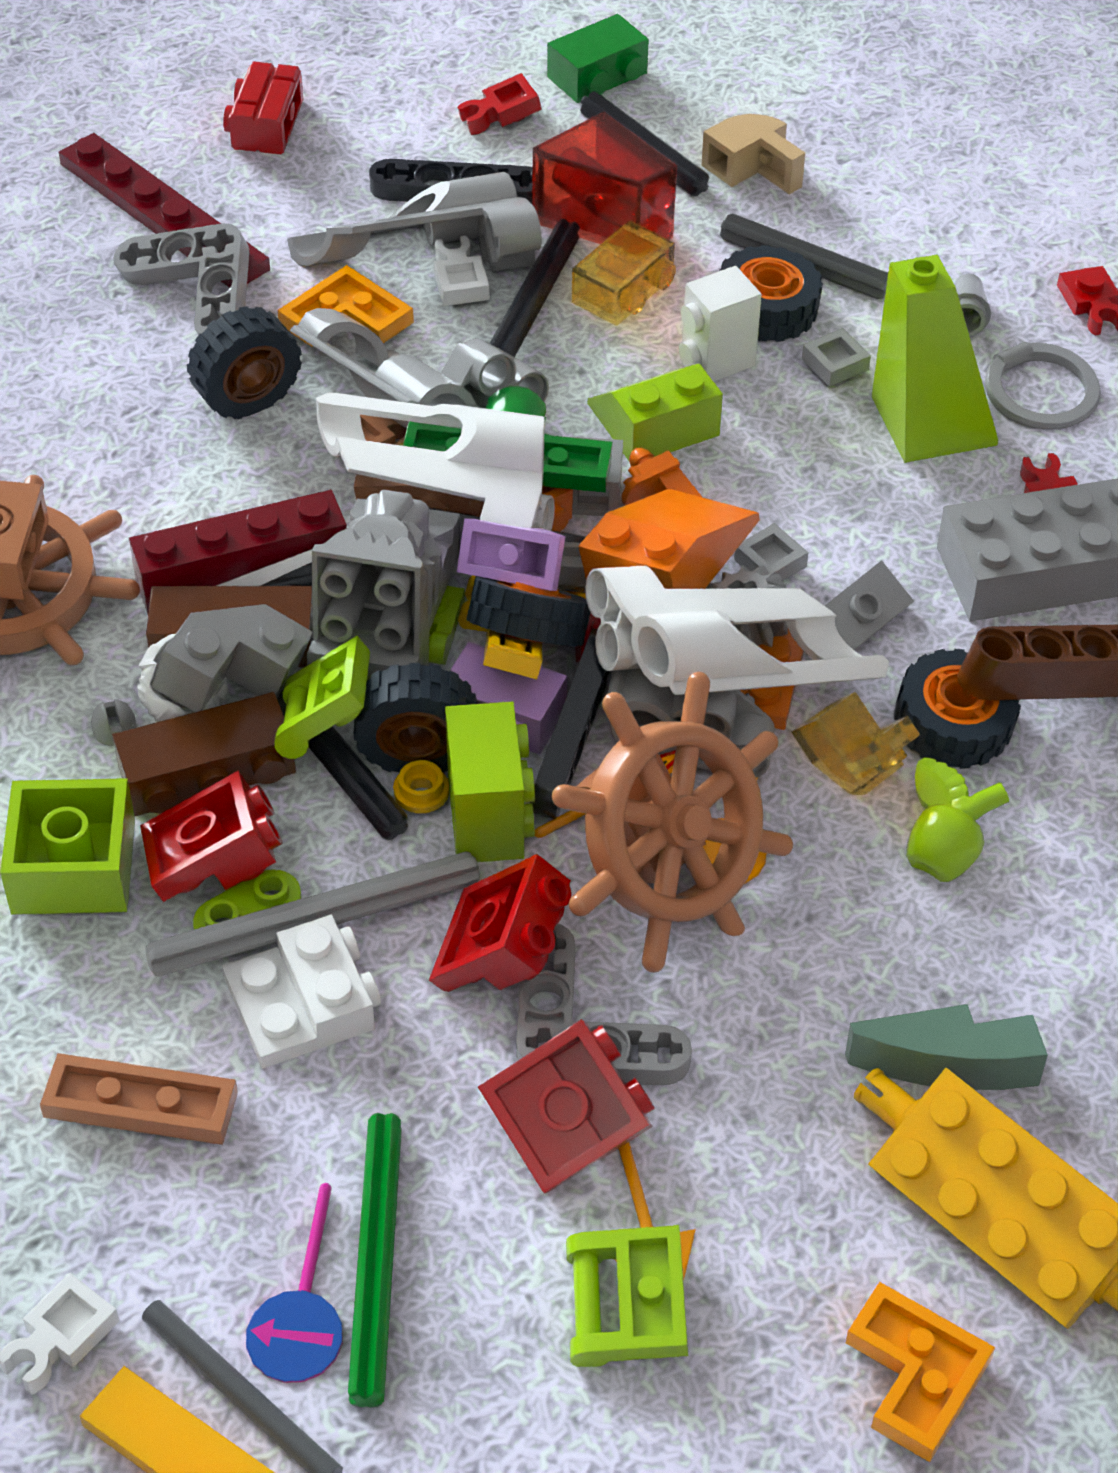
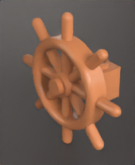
M30 475L25 479L24 483L0 480V655L24 653L50 644L68 665H78L83 660L84 652L69 635L68 631L84 616L93 597L133 600L140 593V586L135 580L96 576L90 543L118 529L122 524V516L116 510H108L78 525L64 513L46 506L43 493L44 481L40 476ZM66 556L72 563L70 573L42 570ZM31 590L58 594L50 602L43 605ZM17 607L23 614L22 616L3 619L6 609Z
M694 672L687 680L681 722H655L639 727L625 698L617 692L608 693L603 698L602 707L620 741L612 747L600 766L576 787L562 784L557 786L552 792V800L557 807L586 814V842L593 868L597 874L570 898V911L576 916H586L611 895L616 902L628 911L638 916L649 918L642 965L651 973L661 971L665 965L672 921L687 922L713 914L719 928L724 933L731 936L743 934L745 926L731 900L751 874L758 853L763 852L777 856H786L793 849V841L790 836L763 829L762 799L757 779L753 772L754 768L777 749V736L770 731L761 732L740 750L724 734L705 726L704 721L710 690V679L703 672ZM677 746L671 777L659 753ZM698 758H700L713 774L693 791ZM721 797L724 804V820L712 818L709 810ZM706 840L721 843L713 864L703 848L706 845ZM685 863L696 884L690 889L677 894L680 869ZM647 883H654V888L652 889Z

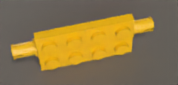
M875 1068L868 1073L865 1079L879 1089L883 1096L878 1097L860 1083L854 1093V1099L858 1103L865 1105L894 1129L892 1135L868 1163L870 1167L1065 1328L1069 1329L1083 1311L1094 1302L1103 1304L1105 1301L1118 1311V1203L948 1068L942 1071L930 1088L918 1100L914 1099L888 1078L880 1068Z

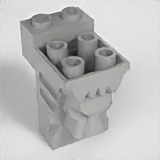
M381 490L379 494H371L367 499L357 498L354 507L350 511L349 528L338 532L326 543L315 544L312 549L313 641L307 652V666L355 636H358L370 650L367 681L371 678V674L379 670L384 671L389 669V666L397 664L402 666L409 665V663H420V665L429 666V631L459 558L460 514L430 510L425 502L413 499L409 493Z

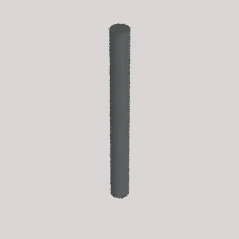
M155 1300L145 1309L142 1320L306 1472L342 1473L343 1467L161 1300Z

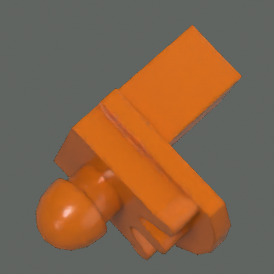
M642 447L635 448L630 453L629 462L631 467L628 469V472L632 476L623 482L626 486L621 495L624 505L631 504L667 489L702 497L679 468L680 462L678 459L674 458L669 450L655 457L648 449Z

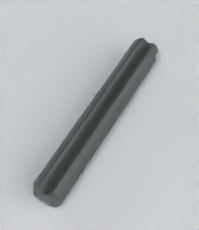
M734 213L728 214L721 224L720 236L723 240L744 248L750 246L761 247V245L786 248L788 251L803 255V258L807 261L810 260L815 265V269L820 271L822 278L875 299H882L885 296L888 272Z

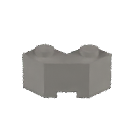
M266 604L190 613L164 649L151 687L194 712L203 710L225 677L257 696L275 692L276 698H278L284 689L286 680L298 668L313 632Z

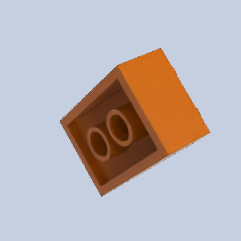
M672 489L656 493L607 512L578 546L585 578L587 580L589 572L596 568L647 566L654 572L665 589H706L760 521L759 512Z

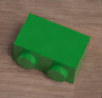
M617 13L548 42L547 77L576 103H579L584 95L588 97L592 91L603 94L607 90L647 74L649 39Z

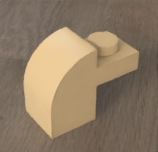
M743 114L725 119L703 132L701 166L731 187L759 173L786 193L791 194L802 188L806 153L786 140L787 124L766 115Z

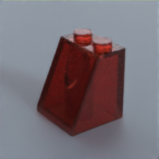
M602 112L533 147L532 205L537 212L541 226L554 229L556 223L561 219L565 218L570 223L576 221L580 226L578 231L580 238L636 256H640L655 247H662L673 238L677 165L607 113Z

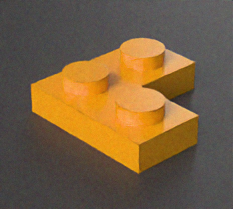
M348 265L277 310L278 319L290 333H292L290 329L294 325L299 324L306 312L316 308H325L348 315L380 337L383 343L414 323L413 308ZM292 333L293 335H295L296 337H298L299 339H301L302 341H304L305 343H307V344L310 345L311 347L313 346V345L309 344L308 342H306L305 340H303L302 338H300L299 336H297L296 334Z
M881 1282L878 1283L849 1328L845 1342L899 1374L873 1416L871 1428L928 1462H931L991 1362L995 1347Z

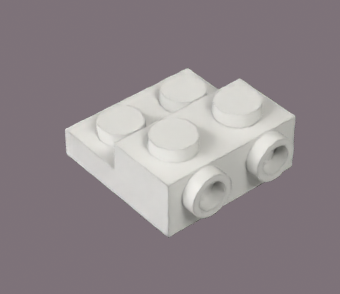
M332 914L277 932L278 947L222 965L223 977L262 1069L375 1030L373 1007L381 1005L377 984L370 971L362 974L358 973L354 961L360 960V952L355 936L349 926L338 929Z

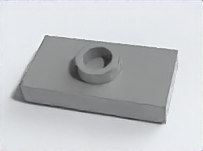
M881 560L828 602L825 607L837 615L835 617V626L838 633L846 644L855 650L912 604L914 600Z

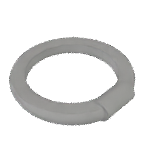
M1022 342L993 356V361L989 365L985 377V389L993 406L1010 420L1032 428L1061 429L1074 426L1087 419L1095 411L1100 401V384L1092 367L1074 352L1053 344ZM1025 362H1050L1063 366L1073 372L1084 386L1085 397L1078 406L1067 412L1058 414L1037 413L1015 403L1006 394L1002 386L1001 377L1007 370Z

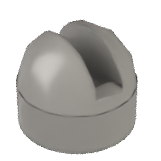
M118 699L106 703L102 702L93 711L91 719L93 735L98 742L104 745L114 746L112 734L137 728L133 711L127 703ZM118 717L120 726L110 728L108 718Z

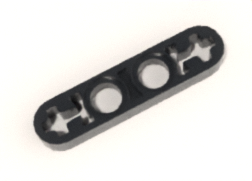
M383 159L375 162L369 169L370 192L375 197L387 201L408 202L422 191L433 186L425 184L430 180L444 182L505 172L513 180L517 197L526 198L533 206H537L545 198V176L540 170L529 166L406 159Z
M594 628L587 640L534 784L535 802H530L533 806V813L556 819L562 809L553 803L552 792L559 785H571L612 672L603 669L598 661L595 646L598 629Z

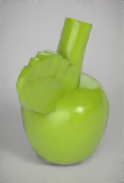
M925 757L918 761L915 770L916 794L925 810L911 829L906 846V857L912 867L927 872L940 882H950L965 873L983 850L985 843L984 835L976 820L987 812L1009 803V797L1000 782L969 797L965 778L958 774L957 769L948 767L944 762H936L935 759Z

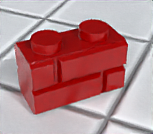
M252 61L245 78H237L234 88L235 103L225 107L223 117L224 131L230 132L231 147L233 149L253 152L259 150L262 153L280 155L284 153L304 100L302 73L298 66L278 64L276 68L272 63Z

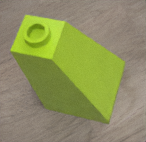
M938 255L916 257L889 264L871 397L904 463L998 446L999 441L958 293Z

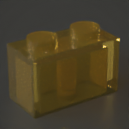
M629 220L572 268V303L618 326L630 314L636 315L644 307L646 300L659 289L665 290L672 283L676 273V266L674 265L675 243Z

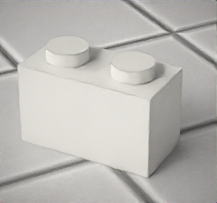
M737 266L685 284L684 306L681 308L683 333L682 343L679 345V356L684 367L700 363L713 382L754 367L756 363L762 294Z

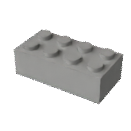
M1118 478L944 506L937 549L969 622L1118 597Z

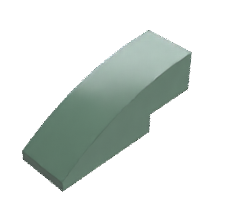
M968 1004L852 1022L849 1027L845 1051L849 1065L869 1072L875 1068H880L889 1078L925 1086H931L942 1071L948 1068L974 1090H1006L1039 1086L1048 1056L1033 1014L974 1024Z

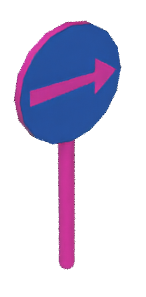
M323 1183L319 1188L298 1291H285L267 1299L253 1313L246 1329V1349L253 1365L265 1376L284 1383L305 1382L323 1374L336 1361L343 1345L342 1323L335 1308L322 1296L311 1293L332 1191L329 1183Z

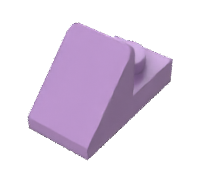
M464 519L457 572L514 584L520 582L535 586V588L557 591L565 536L542 528H522L478 519Z

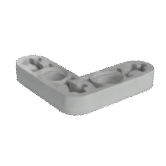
M222 223L133 237L121 243L115 250L113 257L114 265L124 279L132 284L146 285L198 277L194 326L198 335L207 329L209 323L220 318L217 311H220L222 316V314L230 310L233 312L239 310L240 307H245L249 246L238 228L232 224ZM183 247L192 248L188 257L183 261L171 262V258L177 250ZM225 279L233 280L232 286L225 293L220 295L211 294L213 287L218 282Z
M557 924L553 931L556 950L554 953V971H541L533 979L520 982L516 1038L517 1061L538 1048V1043L549 1041L578 1022L572 1021L575 939L570 930L561 924ZM549 991L559 995L563 1002L559 1007L545 1011L534 1007L530 999L539 992ZM587 1022L592 1031L602 1025L622 1056L612 1063L625 1083L636 1077L642 1085H670L682 1080L689 1072L692 1054L691 1042L687 1035L676 1027L657 1024ZM631 1045H638V1063H630ZM658 1048H670L671 1058L669 1063L658 1062Z

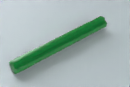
M375 1113L368 1119L348 1382L349 1402L355 1407H379L384 1402L402 1132L401 1119L393 1113L386 1115Z

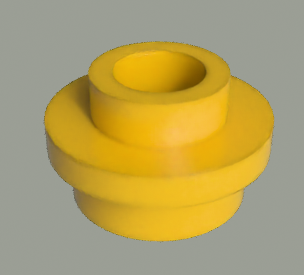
M426 760L410 762L401 769L395 778L393 785L394 798L403 809L409 812L429 813L443 806L449 797L448 778L433 762ZM427 788V790L417 791L415 789Z

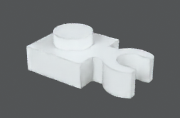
M466 235L460 236V247L457 249H448L444 246L442 239H436L434 274L443 306L490 300V285L481 256H471L469 238Z
M69 1273L23 1318L26 1330L31 1335L28 1338L15 1339L0 1352L1 1370L8 1375L18 1364L24 1361L34 1362V1367L24 1375L22 1380L28 1393L33 1395L39 1392L48 1384L52 1375V1365L59 1358L74 1368L119 1322L116 1308Z

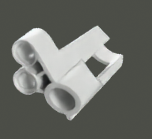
M332 392L316 398L317 422L323 442L332 456L342 457L348 472L484 501L480 520L522 528L552 530L555 511L554 498L551 495L542 494L545 419L543 416L462 405L440 404L428 406ZM360 415L461 428V436L452 447L444 452L366 441Z
M647 566L596 568L589 572L586 580L585 593L588 608L593 616L601 619V625L596 634L595 646L598 661L602 668L606 671L641 669L651 683L659 687H670L675 695H685L687 680L694 672H703L709 677V693L885 678L889 661L883 655L862 656L855 652L838 633L835 626V617L837 615L800 588L665 589L654 572ZM786 621L791 636L813 660L780 662L749 640L734 625Z

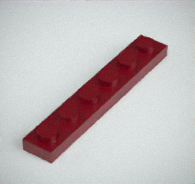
M94 132L58 152L60 164L155 234L222 224ZM247 242L249 246L248 284L270 271V260L268 256ZM183 247L178 251L188 257L192 248ZM225 279L221 282L230 288L233 280Z

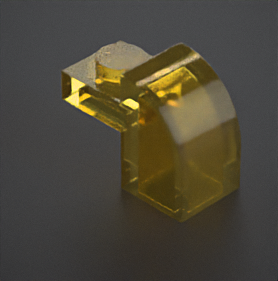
M856 692L828 704L791 731L811 763L852 795L867 794L904 766L902 760L907 757V754L903 747L920 735L908 716L879 728Z

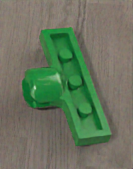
M518 385L506 386L497 390L488 398L486 409L543 416L546 421V404L537 393L529 388ZM409 421L403 446L444 452L458 441L461 436V428ZM545 433L543 486L606 493L613 442L552 436Z

